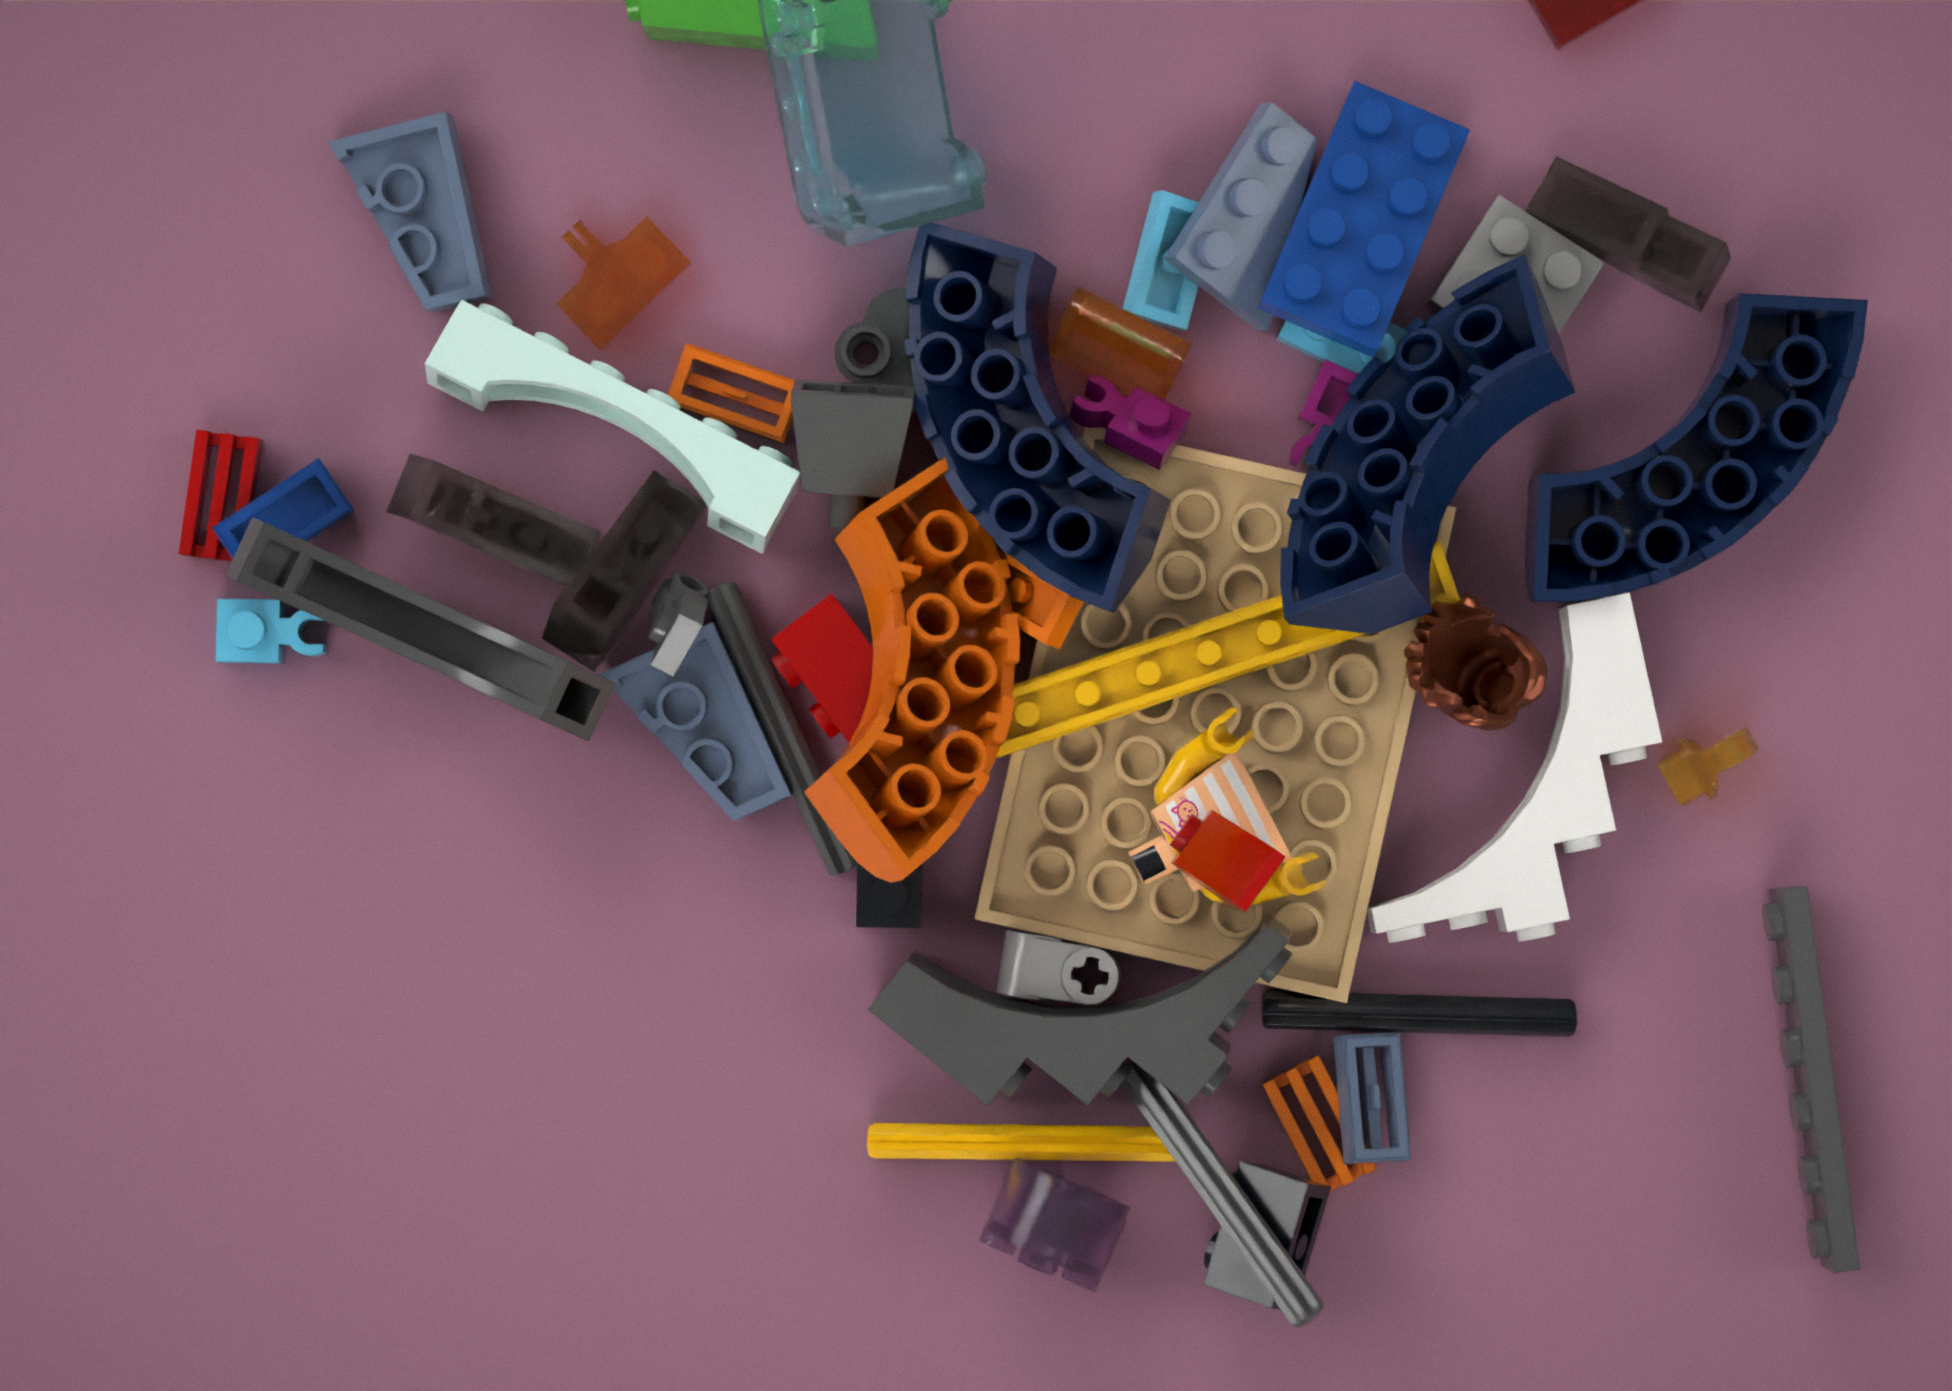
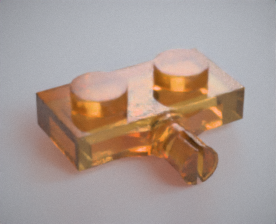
M647 216L624 239L607 247L590 232L581 220L574 224L572 228L589 245L588 247H585L570 230L561 238L586 262L587 266L580 281L556 305L600 350L610 343L691 264L684 254Z

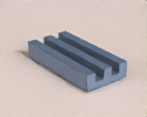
M1400 1033L1354 1034L1333 1037L1344 1165L1411 1160ZM1374 1047H1381L1390 1148H1383L1381 1098L1380 1087L1377 1085ZM1355 1048H1358L1366 1149H1364Z

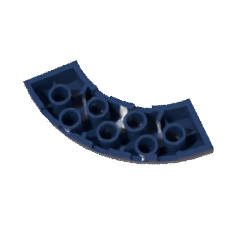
M1740 293L1726 303L1723 330L1709 374L1697 396L1683 415L1662 436L1635 455L1615 463L1585 471L1538 474L1529 481L1525 557L1528 599L1531 602H1574L1615 596L1655 585L1712 558L1732 546L1760 523L1794 490L1808 471L1810 464L1817 456L1825 439L1831 434L1839 419L1837 416L1851 380L1855 377L1863 345L1868 300Z

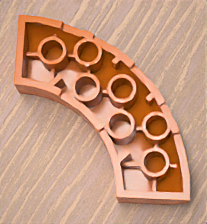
M945 457L858 513L834 539L853 570L867 606L873 644L872 679L861 721L850 743L836 763L807 788L804 793L857 863L875 877L890 883L903 880L936 853L961 825V821L976 798L983 793L991 777L989 773L997 758L999 748L1005 743L1016 699L1012 697L1015 665L1019 662L1020 634L1018 614L1012 613V604L1007 586V580L1011 577L1007 559H1000L994 539L981 527L975 517L968 513L953 493L944 477L945 472L949 470Z

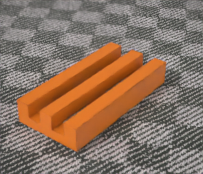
M686 343L668 395L680 404L682 410L705 418L716 419L728 426L785 445L793 421L791 391L795 380ZM696 361L788 393L783 404L690 372L693 362ZM685 385L779 417L777 425L773 426L683 395Z
M1316 1054L1262 1082L1261 1085L1310 1180L1330 1186V1193H1332V1190L1355 1181L1354 1179L1368 1174L1376 1170L1377 1167L1375 1163H1358L1348 1167L1344 1165L1343 1157L1302 1079L1303 1076L1312 1072L1340 1126L1338 1092L1319 1055ZM1288 1084L1291 1085L1336 1172L1327 1178L1323 1176L1279 1090Z

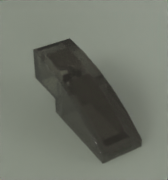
M1557 156L1525 210L1528 214L1600 260L1699 312L1704 308L1731 260L1726 242L1671 217L1666 207Z

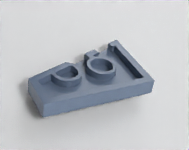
M445 111L328 142L338 161L344 164L357 186L356 192L366 209L372 212L389 241L388 247L426 311L435 313L455 308L461 300L471 304L492 298L452 114Z
M715 622L701 627L674 677L651 666L654 649L599 674V676L616 683L613 692H616L646 728L661 740L682 763L685 770L733 821H738L793 795Z

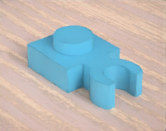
M217 599L215 662L283 664L284 646H291L296 652L310 657L327 654L326 645L308 644L303 638V629L307 623L325 620L302 610L294 613L291 618H284L285 603L280 600Z

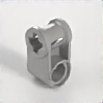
M1006 930L996 993L1041 1001H1053L1054 999L1085 1005L1098 1004L1109 999L1118 990L1122 979L1121 967L1117 958L1112 953L1100 947L1065 942L1060 938ZM1090 957L1099 959V970L1109 972L1108 983L1098 984L1094 989V993L1085 992V981L1075 978L1076 967L1087 966Z

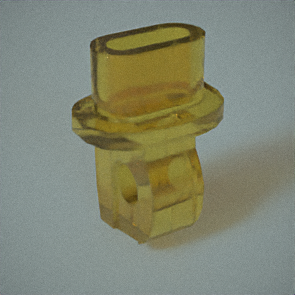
M1746 726L1703 750L1694 741L1684 738L1678 741L1680 750L1656 763L1680 806H1683L1704 794H1707L1710 800L1716 797L1718 788L1716 775L1755 754L1754 752L1759 750V746Z

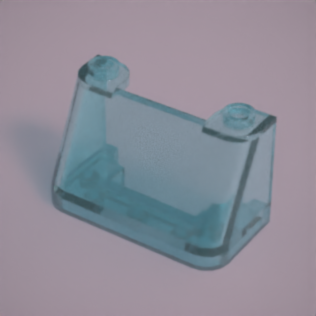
M758 0L785 150L798 209L805 223L811 229L845 247L985 207L982 186L986 184L987 180L986 168L977 150H970L962 140L954 137L934 24L935 19L946 16L949 2L953 0Z

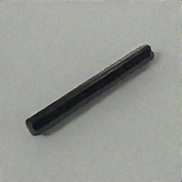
M1268 991L1263 994L1261 1002V1020L1263 1027L1267 1029L1570 1037L1575 1034L1577 1027V1009L1574 1001L1570 999L1349 993L1347 1003L1299 992Z

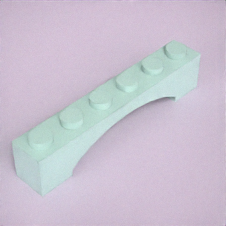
M463 300L459 302L425 362L427 384L482 412L489 401H536L576 409L619 426L657 450L690 481L709 508L708 527L761 554L764 553L798 489L800 471L792 468L793 462L787 456L767 446H761L759 450L748 446L736 439L737 434L733 429L716 419L706 417L701 422L680 411L681 406L675 399L661 391L648 389L644 393L624 382L625 377L618 370L604 362L593 360L589 365L568 354L569 349L564 343L549 334L536 332L532 336L514 327L512 319L492 305L481 303L477 308Z

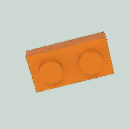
M996 544L1000 559H1007L1011 577L1007 580V586L1012 604V613L1018 614L1019 629L1046 645L1060 649L1084 601L1076 599L1038 578L1036 574L1012 556L1006 554Z

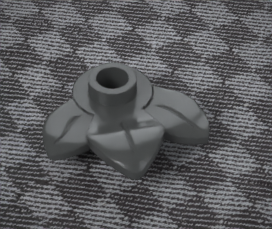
M906 288L886 290L876 296L871 301L863 322L847 327L839 336L835 345V361L843 376L851 382L914 386L911 361L906 356L904 339H908L909 302L905 300ZM869 343L877 348L879 354L873 364L862 365L855 360L854 352L859 345ZM914 402L911 413H917Z

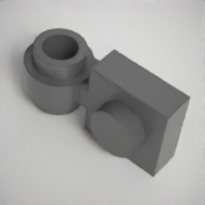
M677 572L672 579L664 580L652 601L654 609L652 619L654 623L648 638L655 641L656 645L651 666L673 677L703 626L708 607V599L705 598L708 594V588L702 581L690 574Z

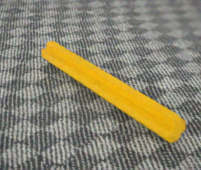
M873 1123L869 1125L867 1130V1152L872 1158L1176 1162L1151 1126Z

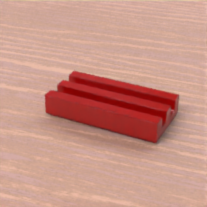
M196 429L178 554L232 562V558L226 549L220 548L221 542L211 528L223 521L225 517L234 449L244 450L235 512L254 500L262 439L227 433H212ZM212 446L219 447L206 542L205 545H198Z

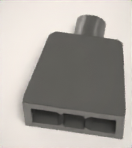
M795 380L791 391V407L802 489L807 493L830 494L829 526L844 529L858 513L867 508V497H884L894 490L914 402V386Z

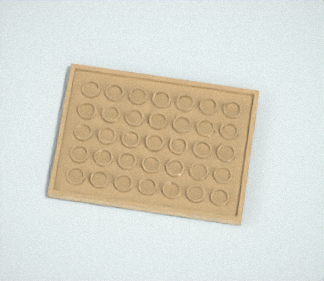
M1085 427L1083 438L1091 449L1111 468L1128 480L1152 488L1169 498L1171 502L1150 563L1115 613L1083 602L1060 649L1037 640L1028 680L1281 595V548H1287L1292 521L1287 514L1291 498L1298 499L1306 474L1176 445L1162 468L1158 470L1105 444L1104 438L1107 429ZM1447 506L1434 542H1441L1445 557L1457 508ZM1422 616L1380 632L1365 634L1012 753L974 919L1205 971L1237 950L1272 915L1291 930L1290 939L1284 947L1292 955L1270 983L1265 982L1260 977L1255 983L1347 1003L1416 691L1409 686L1408 674L1405 668L1408 659L1404 656V650L1411 640L1418 642L1413 631L1419 622L1423 623ZM1230 708L1238 710L1226 722L1227 729L1231 735L1242 738L1252 729L1254 731V737L1237 752L1292 858L1307 852H1315L1319 858L1303 864V876L1308 882L1313 884L1326 879L1325 887L1307 895L1298 896L1291 894L1258 905H1250L1246 912L1235 910L1226 903L1212 902L1204 896L1201 890L1190 891L1179 869L1145 886L1128 853L1134 848L1161 835L1150 811L1157 806L1154 799V788L1174 753L1203 731L1208 730L1212 721Z

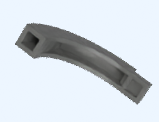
M253 517L225 575L241 584L363 637L587 741H590L616 684Z

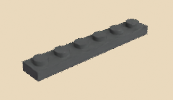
M1807 886L1769 889L1771 903L1763 904L1762 916L1768 941H1776L1779 966L1772 967L1771 969L1773 994L1778 1005L1785 1004L1788 1029L1780 1031V1047L1786 1068L1794 1067L1797 1093L1789 1094V1112L1794 1130L1803 1132L1806 1156L1798 1157V1177L1803 1194H1811L1815 1218L1814 1220H1807L1806 1223L1808 1246L1811 1256L1814 1259L1820 1258L1821 1266L1834 1273L1860 1270Z

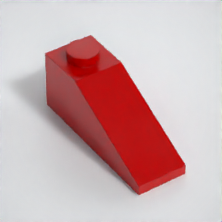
M1213 810L1209 811L1203 820L1192 813L1170 843V846L1179 852L1171 864L1231 908L1244 912L1247 911L1286 857L1275 848Z

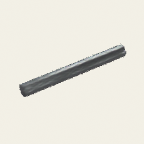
M726 582L712 588L705 597L708 599V606L827 872L832 876H837L855 868L857 861L840 843L804 793L822 775L737 585L734 582Z
M1134 1061L1129 1062L1127 1065L1132 1069L1121 1085L1290 1324L1299 1328L1312 1322L1320 1315L1324 1308L1323 1301L1176 1095Z

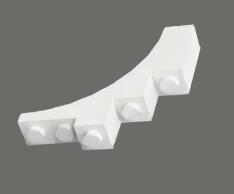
M1630 592L1567 605L1558 609L1564 657L1560 708L1547 754L1524 799L1494 837L1455 870L1413 893L1369 906L1367 919L1370 933L1386 932L1388 943L1399 942L1425 936V923L1448 919L1451 930L1487 923L1486 911L1494 909L1499 931H1516L1518 942L1554 935L1556 934L1554 922L1570 919L1554 844L1562 842L1564 854L1602 846L1599 834L1616 831L1600 755H1608L1610 766L1647 758L1645 746L1662 742Z

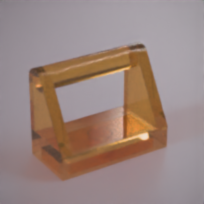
M1078 286L1049 348V355L1088 375H1098L1108 379L1114 384L1116 389L1128 395L1136 386L1165 400L1193 343Z

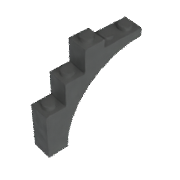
M1270 915L1237 950L1195 978L1149 997L1103 1006H1048L1003 997L956 978L920 953L914 951L868 1010L987 1106L999 1091L1009 1099L1032 1071V1068L1024 1062L1027 1057L1087 1106L1099 1091L1109 1098L1120 1086L1132 1069L1124 1062L1127 1057L1189 1105L1199 1091L1206 1097H1210L1231 1071L1232 1067L1224 1062L1229 1055L1231 1044L1215 1031L1220 1026L1226 1032H1230L1252 1004V1002L1244 997L1259 977L1265 982L1270 983L1292 955L1284 947L1290 939L1291 930Z

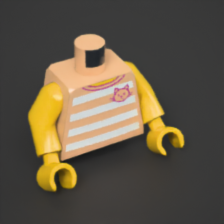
M1230 708L1212 721L1208 730L1203 731L1174 753L1154 788V799L1157 806L1150 811L1161 835L1129 851V856L1145 886L1178 870L1177 867L1171 864L1179 853L1170 846L1171 841L1192 813L1203 820L1206 814L1213 810L1286 856L1251 905H1258L1291 894L1300 896L1320 890L1325 887L1326 879L1313 884L1308 882L1302 873L1303 864L1317 859L1319 856L1315 852H1307L1292 858L1237 752L1254 737V731L1252 729L1242 738H1237L1229 733L1226 722L1238 712L1236 708ZM1179 870L1190 891L1201 890L1204 896L1212 902L1224 903Z

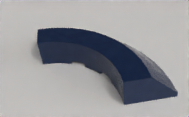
M921 219L909 264L905 300L909 302L908 339H904L906 356L911 361L913 385L916 393L914 395V403L918 419L926 439L931 441L938 461L944 457L946 458L949 470L945 472L944 477L968 513L975 517L981 527L1006 554L1012 556L1036 574L1038 578L1068 595L1115 613L1152 559L1171 500L1152 488L1128 480L1111 468L1091 449L1076 429L1064 407L1056 387L1048 347V311L1057 267L1034 251Z
M1525 254L1483 273L1451 292L1455 300L1425 322L1416 317L1405 327L1408 333L1398 342L1395 355L1385 364L1375 356L1347 388L1346 392L1350 399L1338 413L1331 426L1323 424L1304 461L1308 472L1303 481L1298 499L1291 498L1287 514L1292 521L1287 548H1281L1280 587L1284 618L1289 625L1374 634L1433 612L1429 591L1433 545L1447 506L1459 485L1478 460L1508 431L1551 403L1576 393L1562 341L1531 264Z

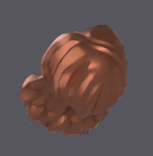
M1470 594L1465 595L1454 604L1439 601L1433 603V612L1423 615L1421 617L1423 623L1419 622L1414 628L1413 633L1418 642L1411 640L1404 650V656L1408 659L1405 668L1411 689L1420 693V697L1426 705L1439 708L1445 715L1472 728L1490 731L1508 727L1515 721L1518 710L1539 699L1546 689L1548 667L1545 658L1525 635L1507 625H1497L1493 622L1496 616L1495 612L1489 607L1479 604L1478 597Z

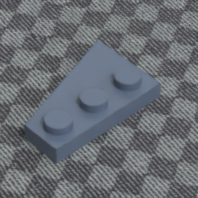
M1273 102L1261 103L1164 258L1256 331H1269L1273 315L1257 309L1300 209L1318 140Z

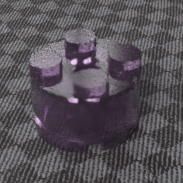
M1015 1158L1011 1169L1007 1172L979 1237V1241L1010 1255H1014L1016 1248L1019 1247L1022 1250L1017 1261L1053 1276L1054 1272H1057L1059 1266L1065 1268L1061 1276L1062 1278L1096 1292L1127 1222L1125 1219L1130 1207L1087 1186L1083 1187L1065 1179L1064 1176L1023 1159Z

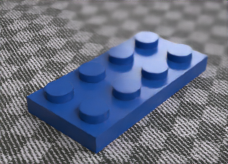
M1354 81L1257 309L1374 358L1470 129Z

